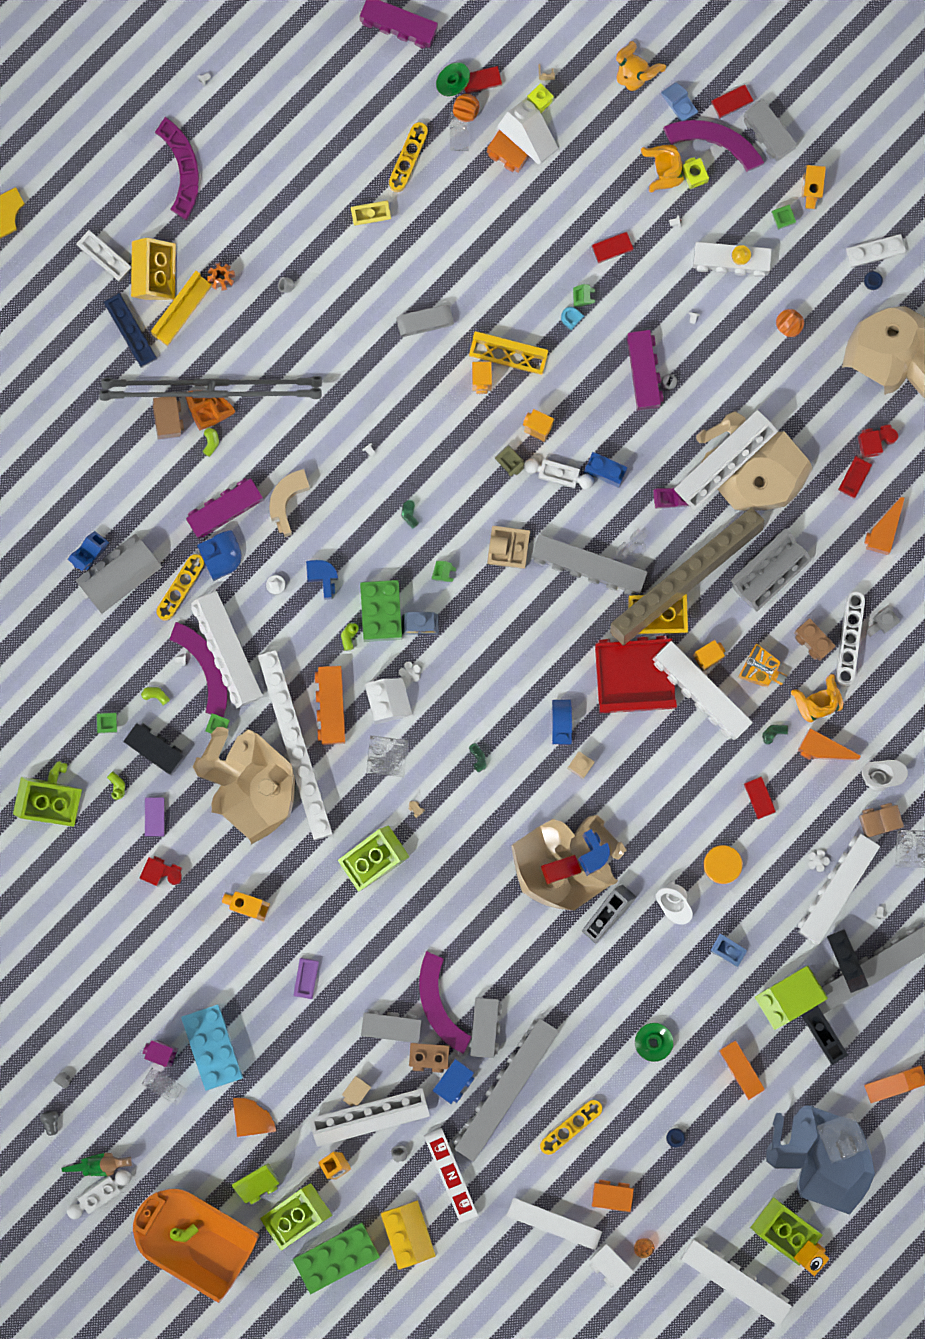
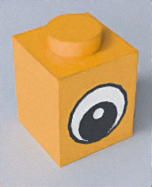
M332 1152L318 1162L327 1179L337 1180L351 1170L345 1156L340 1152Z
M810 1241L794 1257L814 1277L829 1260L824 1254L826 1250L819 1243L814 1245Z

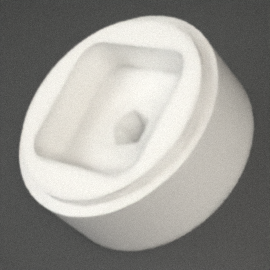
M273 575L268 578L266 587L271 594L279 595L285 590V581L281 576Z

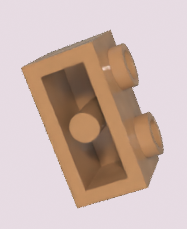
M176 397L153 398L152 404L157 439L180 437L181 431H184L183 419L179 420L178 412H181L180 401H177Z
M810 618L794 632L797 642L802 646L805 645L808 648V653L815 660H822L836 647Z
M410 1043L409 1066L413 1067L412 1071H424V1068H432V1072L443 1073L444 1069H448L449 1046Z

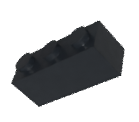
M136 723L123 742L172 776L185 758L181 755L183 751L175 745L171 748L166 744L168 740L160 734L155 736L150 733L152 729L146 724L142 723L140 726Z
M845 929L827 936L850 993L868 987V982Z

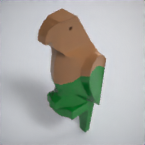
M102 1153L83 1158L80 1164L63 1167L61 1170L62 1172H82L84 1176H110L119 1167L132 1166L131 1157L117 1158L112 1153Z

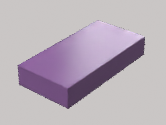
M145 798V837L164 836L165 798Z
M300 958L293 996L313 999L319 961Z

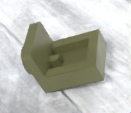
M509 444L495 456L497 462L508 472L510 477L514 474L518 475L524 469V460Z

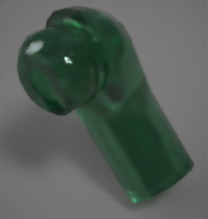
M407 500L402 505L401 517L414 529L419 525V522L413 516L415 503L412 500Z
M770 725L762 734L763 743L771 744L777 734H788V725Z
M473 743L469 746V750L478 761L473 764V767L479 773L486 769L487 764L484 752L476 743Z

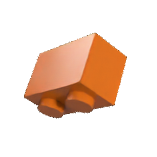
M500 129L487 147L488 156L496 162L499 160L504 163V167L511 172L516 171L519 173L529 158V155Z
M600 1179L599 1183H594L592 1207L631 1212L634 1189L629 1187L630 1184L618 1182V1186L610 1185L611 1181Z

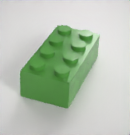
M363 1222L296 1256L292 1260L311 1295L379 1259L380 1255Z

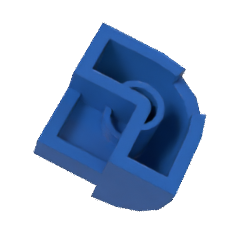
M231 530L217 534L213 538L197 545L213 581L231 574L241 563V549Z

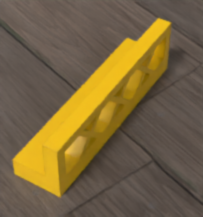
M198 271L193 273L151 330L152 335L167 346H169L212 287V284L201 277Z
M475 331L469 357L542 375L548 350ZM476 343L483 344L487 352L483 354L474 353ZM502 349L506 356L496 359L492 351ZM516 353L521 354L524 361L515 364L510 356ZM534 358L541 359L540 370L532 368L528 361Z

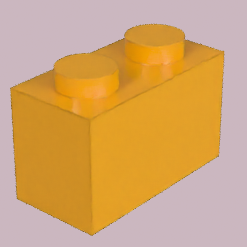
M472 362V391H476V394H487L492 389L491 362Z
M533 409L532 413H527L523 421V426H525L524 432L545 442L553 426L554 418Z
M713 640L695 651L693 657L703 672L725 657L724 652L726 651L720 642L717 643Z

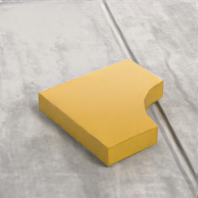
M16 187L0 195V239L17 230L15 224L16 215L19 209L25 206Z

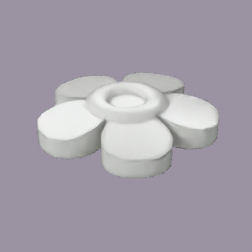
M406 662L404 664L405 668L399 670V675L405 676L403 678L404 683L409 684L412 680L414 682L419 681L420 675L416 673L421 671L420 666H413L412 662Z
M818 850L816 854L811 852L808 855V859L812 861L808 863V867L810 869L816 867L818 872L824 871L823 865L829 864V858L824 857L825 852L823 850Z

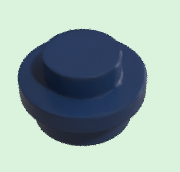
M876 271L868 272L864 277V285L869 290H877L883 283L882 276Z
M673 1128L668 1131L666 1141L671 1147L678 1148L685 1143L686 1136L681 1129Z

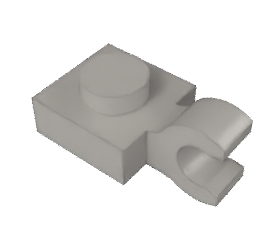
M888 607L873 618L876 623L867 629L866 632L870 637L879 630H882L885 634L901 621L892 609Z

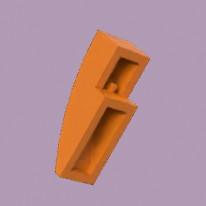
M736 1040L718 1050L748 1100L765 1090Z

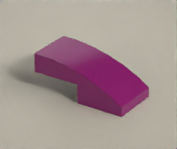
M657 488L653 490L655 509L687 507L689 505L674 490L675 488Z

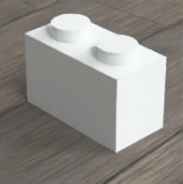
M606 1243L589 1259L592 1262L589 1266L597 1274L601 1272L605 1276L603 1280L611 1288L615 1286L618 1289L634 1273Z

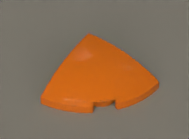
M185 397L199 431L213 426L235 413L232 405L224 398Z
M233 1098L237 1137L276 1132L275 1123L267 1110H263L258 1106L257 1102L246 1098Z

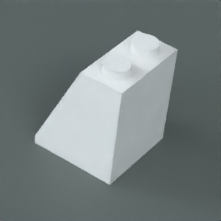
M403 678L381 679L365 683L375 725L412 716Z

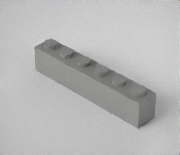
M540 534L531 558L534 559L533 562L544 566L546 563L552 565V569L560 572L564 569L569 571L571 576L581 578V576L587 577L591 583L599 584L601 582L607 584L606 588L617 591V588L624 590V594L629 596L640 595L647 575V571Z

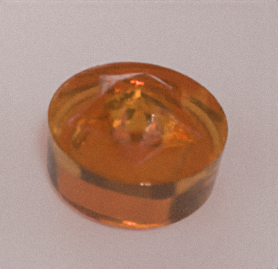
M641 1238L635 1242L634 1251L638 1257L647 1258L654 1253L655 1247L650 1239Z

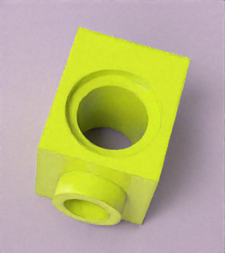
M541 83L527 95V100L532 102L541 113L553 103L554 96Z
M693 157L686 160L682 166V171L689 188L693 189L708 183L709 177L701 158L695 159ZM696 168L700 174L694 176L690 173V169Z

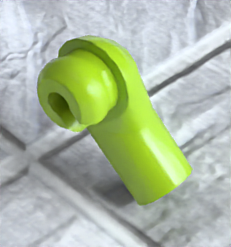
M207 428L204 431V436H206L208 444L202 452L210 457L219 445V438L215 429Z
M356 623L348 624L341 633L344 651L354 649L351 639L359 630Z
M146 687L141 693L144 700L157 698L163 706L170 701L169 697L159 687Z
M62 761L56 762L49 772L47 781L57 783L59 772L66 773L67 763H61Z
M112 771L107 776L113 783L111 796L114 800H119L125 795L126 784Z
M194 1224L186 1230L173 1228L170 1231V1237L174 1241L187 1242L199 1230Z

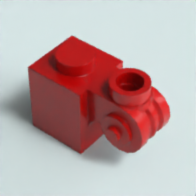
M891 424L881 426V430L873 431V428L862 430V434L858 436L862 459L882 455V441L887 445H892L897 441L898 432L892 428Z
M154 856L153 859L148 857L139 879L158 887L162 878L168 876L167 879L170 884L178 885L182 881V868L175 864H172L171 867L164 864L165 860Z

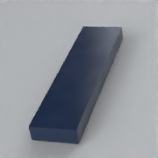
M118 293L104 301L105 307L140 368L157 360L156 355L121 294Z

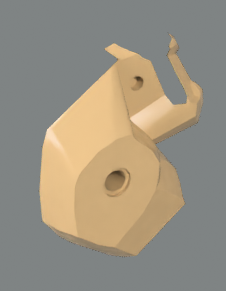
M906 306L887 308L858 322L848 340L842 368L852 367L883 385L884 395L899 389L907 378L921 396L925 398V317Z
M734 411L725 415L723 421L707 431L703 429L696 435V439L700 444L706 443L726 431L730 432L731 435L746 419ZM785 431L777 432L717 490L735 510L747 511L751 507L754 510H771L786 507L803 488L812 471V465ZM718 447L707 452L701 463Z
M217 727L212 732V738L202 757L196 758L193 769L198 777L221 785L213 796L211 813L223 815L250 840L252 845L271 834L290 817L295 797V777L292 765L262 737L251 730H247L236 738L226 761L220 760L219 755L229 730L224 727Z
M598 815L587 817L575 834L563 822L552 819L511 845L515 870L522 892L543 905L573 911L607 887L618 882L613 877L610 866L606 863L598 871L586 876L579 863L582 873L548 885L541 866L572 855H576L578 861L579 857L590 852L582 836L590 829L600 837V846L608 843L610 855L613 858L619 860L627 850L622 842H618L603 826L605 821Z

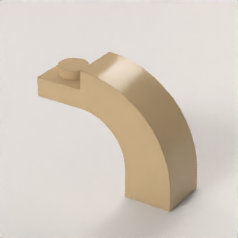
M304 469L284 477L276 485L270 498L269 510L271 520H280L276 522L279 533L283 532L285 537L292 535L286 517L288 501L294 495L310 490Z

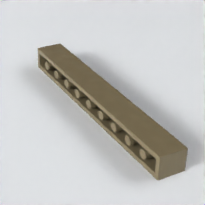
M751 507L611 623L610 633L624 646L763 531L765 520Z

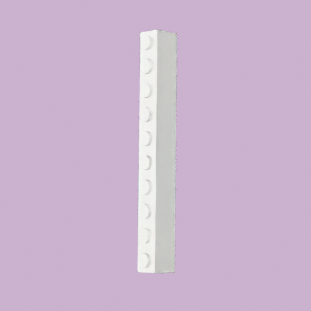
M274 650L258 655L313 839L316 841L332 836V830L277 651Z

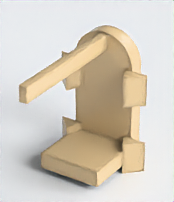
M538 64L539 80H555L553 68L551 74L542 73L541 75L540 64Z
M410 801L408 809L415 813L414 816L417 818L425 810L418 806L419 803L417 801Z

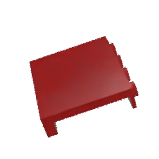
M656 636V640H649L648 637H638L637 641H629L624 646L619 641L610 642V639L599 640V643H595L599 714L677 708L675 685L667 678L669 675L664 670L661 672L655 667V661L653 660L672 639H668V636Z

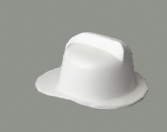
M896 760L874 761L864 765L862 777L865 780V784L871 789L883 791L888 787L902 784L908 777V770L903 763Z
M672 881L665 888L657 891L656 900L669 920L677 924L690 922L693 913L687 902V892L683 887L676 885Z

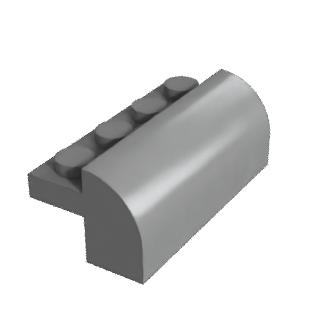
M784 529L731 580L732 587L757 612L812 559L807 551L795 541L791 532Z
M134 534L75 581L100 613L103 614L162 568V566L137 534Z

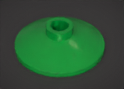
M458 62L446 66L439 73L436 80L438 92L447 97L460 93L467 86L470 79L468 67Z
M646 1024L636 1034V1051L647 1061H661L672 1051L673 1036L669 1029L662 1024ZM651 1039L657 1040L656 1046L650 1044Z

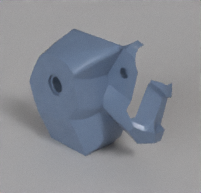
M806 1105L799 1109L798 1113L794 1116L789 1144L781 1145L784 1117L782 1113H776L772 1123L774 1126L772 1142L766 1150V1162L775 1169H801L797 1179V1189L800 1197L850 1215L865 1197L875 1176L872 1156L859 1124Z

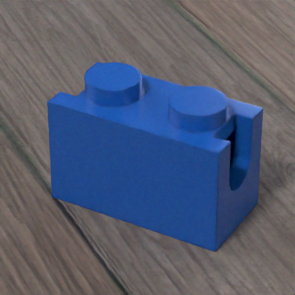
M592 452L584 473L619 488L628 467Z
M455 1059L432 1091L450 1104L453 1102L457 1103L463 1096L461 1090L464 1086L469 1087L475 1079L472 1076L474 1072Z

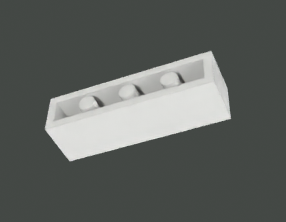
M696 242L693 268H696L699 272L716 270V273L726 274L729 271L735 272V275L752 273L755 277H765L770 272L772 249L748 247L751 252L749 262L745 265H737L731 257L733 249L737 247L736 245Z

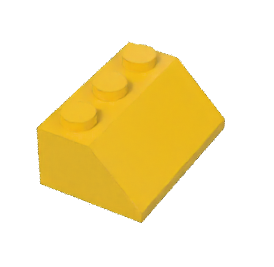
M151 238L132 241L131 297L144 300L175 299V243Z
M687 594L638 634L688 633ZM644 595L629 596L628 609Z
M418 1200L380 1213L398 1270L436 1256Z

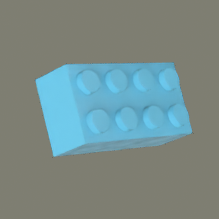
M219 1004L182 1016L181 1019L205 1091L243 1079Z

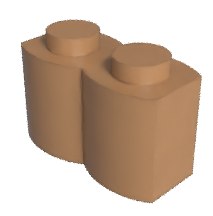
M892 803L881 805V810L874 811L873 808L862 811L863 815L859 816L864 836L867 838L904 827L898 805L892 806Z

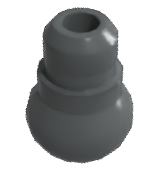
M56 1111L42 1113L40 1120L44 1124V1128H46L47 1135H56L58 1133V1113Z

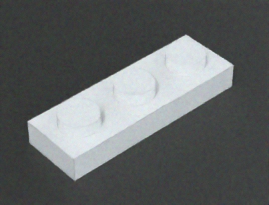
M90 230L76 244L118 282L132 268Z
M901 234L846 248L850 268L906 253Z

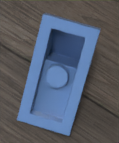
M677 82L661 92V95L680 121H687L698 113L688 98V92Z
M719 934L711 952L738 967L747 950L724 935Z

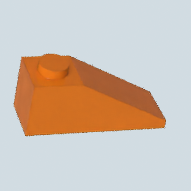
M900 497L870 533H866L864 543L867 544V550L889 555L904 497Z
M811 728L807 731L798 748V751L801 752L800 755L808 760L813 758L857 761L861 757L859 754Z
M918 1065L865 1084L864 1087L870 1103H874L924 1086L925 1075L922 1066Z

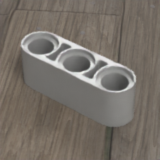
M450 305L438 306L396 317L401 337L454 325Z

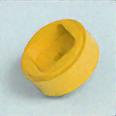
M739 245L733 249L731 257L735 264L745 265L751 258V252L748 247Z

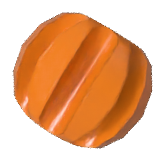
M471 94L459 95L453 106L454 116L461 122L473 121L477 117L480 108L478 99Z
M221 263L215 264L216 269L210 267L208 273L211 276H207L208 283H213V289L217 290L218 287H222L221 290L224 291L227 290L226 285L232 287L235 281L230 278L235 277L234 270L229 271L231 266L225 263V266L221 267ZM221 274L225 279L218 278V275Z
M785 309L778 315L776 326L783 335L794 337L802 332L804 319L796 310Z

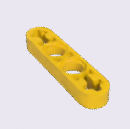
M421 122L415 123L411 127L390 176L389 187L394 192H401L405 189L426 140L428 130L426 125ZM420 127L424 134L419 135L418 141L413 140L416 137V131L414 130H418ZM410 144L417 146V151L413 154L407 151V146ZM403 161H407L410 164V168L406 171L401 170L399 164ZM396 172L402 175V186L394 187L393 181H397L399 174H396Z
M193 554L187 559L160 602L156 611L161 620L168 621L172 619L203 570L204 560L200 555ZM199 559V563H200L201 565H200L199 567L196 566V567L193 569V572L196 573L195 575H193L191 572L185 570L187 567H188L189 569L192 568V566H193V564L191 563L192 560L195 561V560ZM184 574L191 577V582L187 585L180 582V578ZM177 590L181 593L179 600H171L170 594L172 591ZM168 600L171 604H174L176 606L175 608L170 606L168 610L170 612V615H165L163 617L162 612L160 610L162 608H167L168 603H165V601Z
M590 1100L541 1141V1151L547 1155L555 1153L602 1113L601 1103L596 1100ZM591 1103L593 1105L597 1104L599 1106L597 1108L598 1112L596 1114L594 1112L590 1113L588 1116L591 1119L588 1121L581 1111L584 1109L587 1112L590 1110L589 1105ZM577 1115L584 1118V1124L580 1127L573 1124V1118ZM561 1128H567L569 1131L568 1138H559L558 1131ZM555 1134L556 1139L559 1140L561 1144L557 1145V1142H555L552 1145V1151H550L549 1149L545 1151L544 1142H551L552 1140H554L551 1136Z

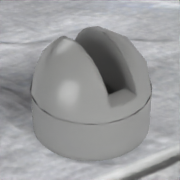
M282 277L278 283L279 291L284 293L291 292L295 286L292 279Z
M667 374L663 377L662 386L665 389L672 390L676 387L677 378L673 374ZM669 377H672L673 380L670 386L666 385Z
M61 1072L53 1081L67 1089L71 1079L65 1072Z
M397 1145L392 1148L391 1154L394 1161L406 1160L407 1150L405 1146Z

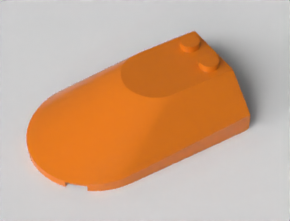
M167 1189L149 1196L138 1208L133 1222L136 1246L148 1261L218 1303L222 1301L233 1286L252 1254L260 1236L193 1194L179 1189ZM194 1224L199 1230L187 1242L174 1241L170 1237V1231L173 1228L186 1230Z

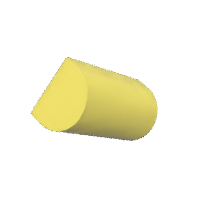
M388 200L351 207L354 226L391 219Z

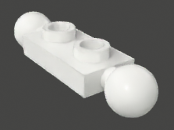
M528 459L524 464V469L527 473L534 474L539 472L538 479L574 489L576 483H579L584 489H589L594 485V478L590 474L579 476L580 469L545 459H543L542 465H539L535 459Z
M120 1170L117 1172L114 1180L111 1176H107L77 1197L80 1202L79 1204H71L68 1207V1216L71 1219H78L81 1217L84 1209L88 1214L92 1213L121 1192L118 1186H124L130 1182V1173L126 1170Z

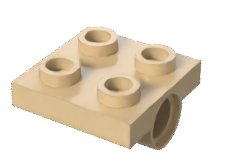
M492 526L487 564L525 569L530 531Z

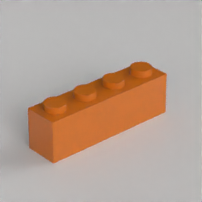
M318 667V672H315V683H319V691H316V702H320V710H317V722L321 721V729H317L318 741H322V745L345 744L342 667Z

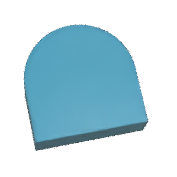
M567 307L562 311L561 321L567 328L572 330L584 315L574 307Z

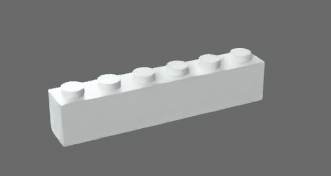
M757 410L674 490L695 511L778 432L777 429Z
M217 591L197 598L191 603L192 612L200 623V631L207 639L208 649L214 655L215 665L221 671L222 681L228 687L231 702L235 704L236 708L257 701L262 697V693Z
M672 641L667 643L653 658L655 667L661 672L664 670L669 675L667 677L669 681L674 685L678 684L682 688V694L688 699L691 697L696 702L694 704L696 708L701 712L705 711L709 715L708 719L715 726L719 725L723 729V735L728 739H737L753 723Z
M859 834L857 837L853 836L848 844L851 848L847 853L843 852L838 860L841 864L837 870L833 868L828 876L831 880L827 886L823 884L818 892V895H820L817 902L813 901L808 908L809 915L807 918L803 917L797 926L800 928L798 933L817 945L820 944L880 848L878 844L862 834Z
M418 1089L310 1118V1124L318 1147L430 1117L423 1089Z
M692 1239L680 1258L682 1261L778 1326L781 1324L792 1307L788 1304L790 1301L782 1294L776 1296L772 1293L773 1288L765 1283L762 1286L757 1283V1277L749 1272L745 1275L739 1271L741 1268L733 1261L728 1263L723 1260L725 1257L717 1250L711 1252L707 1249L708 1244L700 1239L697 1242Z

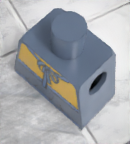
M406 612L402 615V635L439 634L438 614L435 612Z

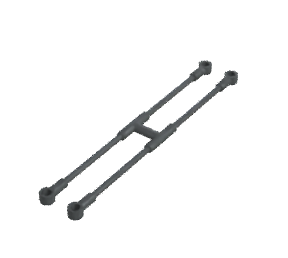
M313 376L311 378L291 380L195 379L126 381V379L116 380L106 377L101 379L103 389L99 391V398L102 401L124 399V397L228 398V396H297L320 399L322 397V390L318 387L322 386V377ZM297 384L298 386L308 385L315 387L310 390L228 392V390H215V386ZM131 385L208 386L207 390L193 392H124L108 390L112 387Z

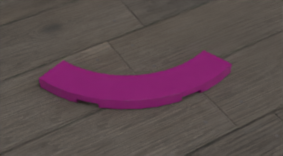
M164 117L155 134L162 138L172 150L180 173L179 190L170 210L187 221L198 195V164L191 144L183 132L172 121Z
M687 120L663 127L671 145L695 139L706 140L720 147L723 146L732 152L731 154L739 160L746 172L764 164L760 154L744 137L723 125L702 120Z
M175 622L169 640L188 650L199 662L206 677L208 701L205 713L210 715L213 713L224 718L228 698L227 687L222 681L220 669L215 665L213 653L208 649L207 642L199 634L187 626Z
M426 951L419 976V992L423 1010L439 1037L453 1049L464 1054L471 1036L464 1033L451 1021L443 1008L439 995L438 980L444 959Z

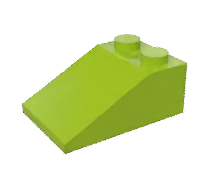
M21 777L13 814L20 819L74 827L82 789L39 779Z
M388 825L378 829L337 861L357 891L360 892L399 866L410 856Z
M809 965L765 989L756 995L755 999L773 1029L776 1030L824 1002L828 997Z
M269 1163L233 1183L232 1187L245 1204L250 1202L252 1205L261 1199V1194L267 1192L269 1195L278 1189L276 1185L280 1184Z
M310 1183L266 1213L260 1220L282 1251L333 1215Z
M774 1197L750 1227L758 1236L799 1266L801 1264L794 1259L797 1253L808 1241L816 1245L823 1236Z

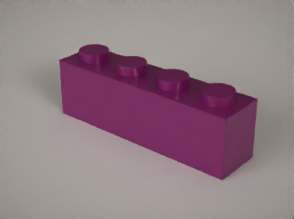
M366 0L359 16L362 25L368 28L376 27L386 35L394 34L399 40L404 42L412 41L414 45L423 49L431 47L438 29L437 22L381 0Z
M650 330L627 333L637 411L660 408V402H663V393L658 389L661 378L660 372H656L655 365H658L657 353H653V346H656L655 336L651 335Z
M245 478L241 480L233 490L229 488L223 491L218 499L214 500L212 498L204 503L205 507L200 510L196 508L187 514L186 520L198 540L264 501L252 479L247 480Z
M151 1040L150 1043H146L142 1054H145L144 1059L164 1067H172L179 1048L158 1040Z

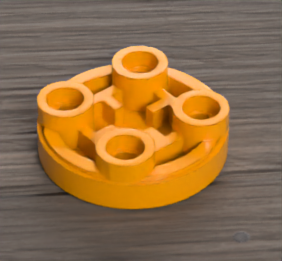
M716 846L705 856L704 872L715 883L728 884L733 882L742 871L741 856L730 846Z

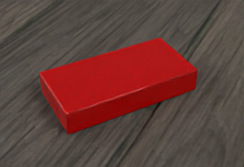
M498 66L470 72L469 82L464 88L465 94L502 86Z
M744 84L712 100L711 103L720 119L753 103L754 100Z
M627 232L591 245L598 264L634 250Z
M855 456L838 491L855 499L872 464Z
M762 777L744 783L757 819L776 813Z
M576 855L541 866L547 885L582 873Z

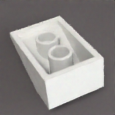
M526 98L509 110L497 126L498 129L538 164H541L558 150L541 112Z

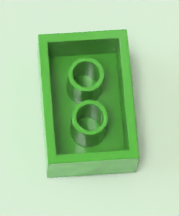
M399 581L360 582L364 642L402 640Z

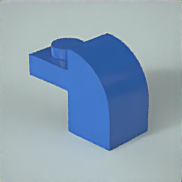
M94 531L85 538L76 551L71 553L67 560L81 571L88 570L101 556L109 542Z
M323 560L306 561L307 581H323L324 600H332V595L335 594V583H331V581L338 580L335 568Z
M571 699L552 700V744H571Z
M592 829L582 835L590 852L578 859L586 876L601 869L608 861L610 855L608 843L600 846V837L596 832L593 833Z

